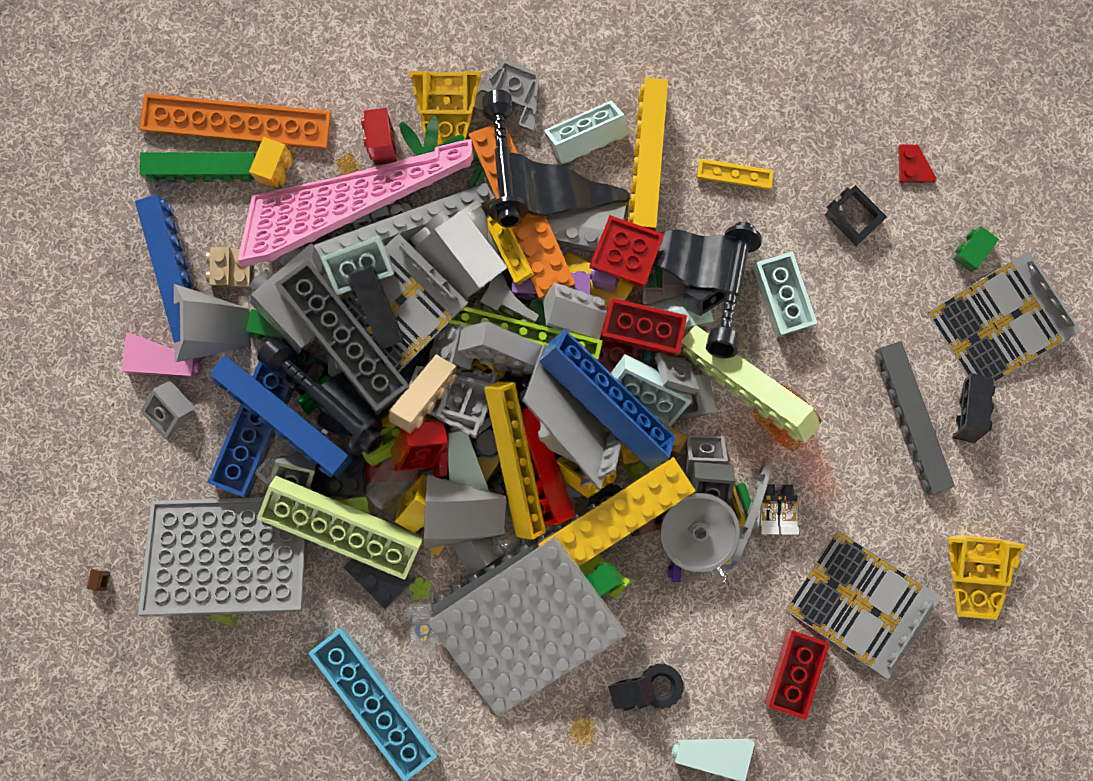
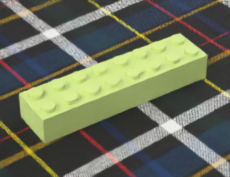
M695 325L681 342L684 348L682 351L689 357L688 361L695 367L697 365L701 367L702 372L708 377L712 375L716 378L715 381L720 386L730 388L729 391L735 397H742L749 407L757 408L760 415L764 418H771L776 427L781 430L783 428L786 429L791 438L796 441L799 439L806 443L821 426L814 408L739 355L723 359L709 354L706 350L708 333Z
M275 476L269 485L257 517L258 520L404 580L423 538L418 534H414L278 476Z

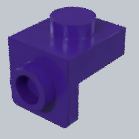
M671 560V566L667 568V576L671 578V582H681V567Z

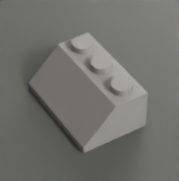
M553 283L543 297L546 326L562 331L566 329L570 333L599 340L607 314L605 300L565 285Z

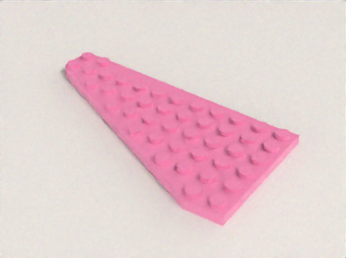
M472 139L435 147L434 152L347 175L252 195L238 256L240 267L253 266L266 261L272 262L277 257L304 244L314 242L317 238L346 224L353 223L358 218L385 205L393 204L396 200L412 192L430 186L439 179L462 168H468L473 161Z

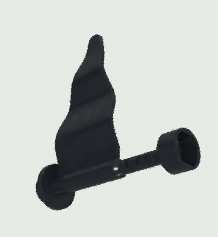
M492 90L483 96V114L487 119L494 121L495 160L499 198L489 205V216L497 221L500 226H517L527 213L536 216H551L570 210H590L611 203L628 201L630 195L625 189L590 181L566 166L538 163L521 154L511 153L507 146L505 120L513 113L512 96L504 90Z
M738 222L734 226L729 227L724 235L701 236L684 230L660 232L664 234L653 267L670 273L679 281L692 288L715 290L724 293L725 303L720 326L709 331L706 350L717 358L727 359L736 356L740 342L739 334L732 329L736 303L740 298L747 255L760 248L762 243L761 234L754 225L748 222Z
M280 337L268 340L261 347L257 360L271 372L284 370L308 392V396L353 435L349 442V449L353 453L357 454L364 451L367 454H371L380 447L384 440V436L380 433L382 430V423L380 421L390 415L391 408L398 400L376 415L343 372L331 377L323 385L315 383L291 361L292 348ZM434 338L399 372L408 385L416 366L423 364Z

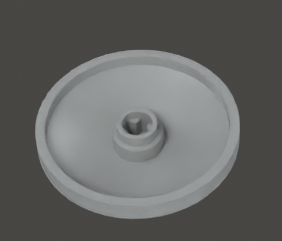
M693 493L667 509L660 526V538L666 554L676 565L688 571L707 572L722 566L732 557L739 543L740 527L734 511L722 499L707 493Z

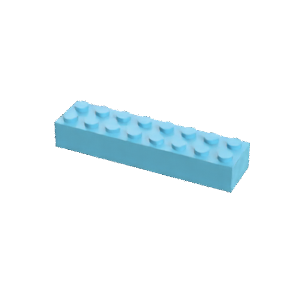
M344 626L308 653L403 781L410 779L437 757V750Z

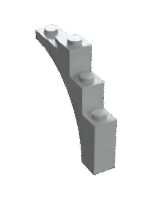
M489 230L487 240L498 253L499 249ZM502 273L482 287V289H487L480 301V309L482 311L496 315L502 312L506 317L538 324L539 315L523 305L514 296L507 286Z

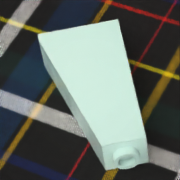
M453 426L450 427V431L446 432V434H449V480L460 485H469L474 489L489 491L469 435Z
M751 739L678 740L677 745H673L671 756L674 757L675 763L734 780L745 781L755 743Z

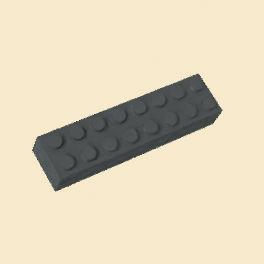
M309 260L275 283L279 293L376 415L405 393L409 385Z

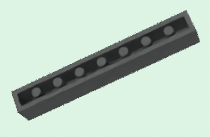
M902 341L875 350L876 363L881 366L883 371L881 372V377L884 383H887L889 387L888 396L891 401H894L896 407L894 408L895 415L902 423L901 432L904 437H907L909 442L907 445L908 451L914 456L916 461L914 463L916 472L921 475L922 489L929 495L955 487Z

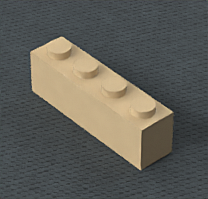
M435 355L391 408L390 422L409 433L415 427L418 428L426 413L429 414L433 410L435 402L438 399H442L446 388L449 385L452 386L456 381V365Z

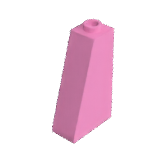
M126 333L122 365L123 372L196 378L197 373L199 374L200 362H198L197 358L175 363L174 349L134 334Z

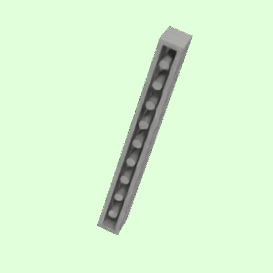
M486 183L316 244L313 247L312 259L322 274L326 272L321 260L322 256L376 236L380 237L384 246L397 234H400L406 241H410L416 233L426 227L425 224L441 211L444 210L449 218H451L474 201L479 200L482 204L481 208L484 212L489 211V205L495 200V197Z

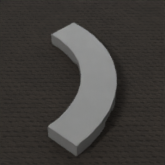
M765 458L759 471L755 487L757 491L755 497L751 500L747 512L748 518L740 530L738 546L731 557L734 561L739 562L756 521L773 463L771 458Z

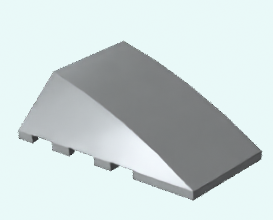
M174 284V304L180 305V341L174 343L175 363L250 347V334L246 332L249 319L248 308Z
M416 366L409 387L425 367ZM456 369V381L452 386L449 385L446 388L444 396L435 402V406L429 414L476 438L482 429L489 409L484 388L496 383L498 372L486 374L482 373V371L461 372V369Z
M427 474L424 549L504 535L506 496L483 489H474L469 485H460L453 483L451 480H442Z

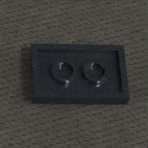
M350 456L354 460L339 478L334 475L332 477L326 475L319 469L321 465L318 463L315 466L311 490L326 497L367 494L366 460L364 456Z

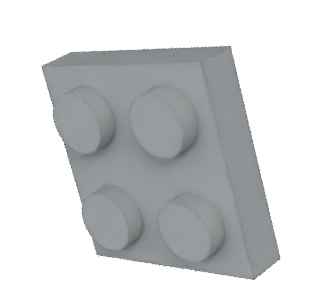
M661 352L657 353L655 360L663 385L695 395L699 391V387L690 361Z

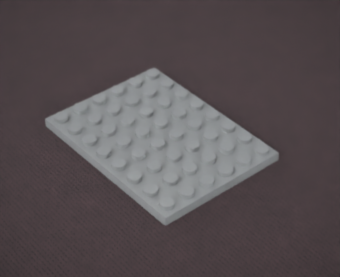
M265 497L151 501L138 615L140 617L302 612L306 539L257 519Z
M556 536L428 621V625L497 716H500L626 636V631Z

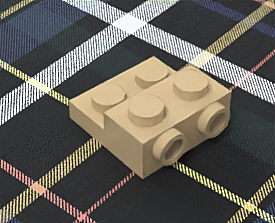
M210 247V252L206 254L207 264H210V271H206V281L209 282L211 287H250L251 266L240 267L238 263L240 249Z

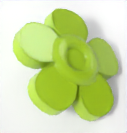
M639 462L625 465V469L629 470L627 476L630 479L643 477L641 471L645 470V465Z
M422 577L416 578V584L413 583L409 586V590L415 592L413 598L419 600L421 594L423 598H428L430 592L426 589L431 588V583L429 581L424 582Z

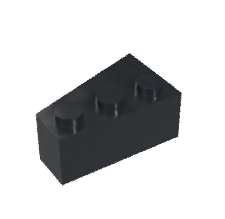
M971 373L964 380L959 404H962L961 416H956L959 426L958 431L953 433V439L976 443L991 431L993 423L990 419L994 409L992 397L996 389L993 385L994 378Z
M353 558L343 567L384 609L388 608L415 580L408 576L404 580Z

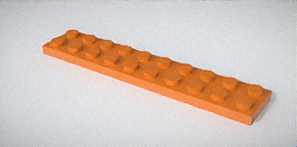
M144 93L139 130L141 132L261 143L263 137H266L286 146L327 149L332 113L325 110Z
M494 125L469 133V139H472L473 148L494 197L498 199L499 190L495 160L496 141ZM506 128L507 146L511 153H517ZM527 213L521 219L520 224L511 227L534 273L530 280L539 300L543 299L553 283L565 285L569 288L575 287V281L546 216H536Z

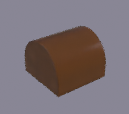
M91 569L86 589L105 591L110 571Z

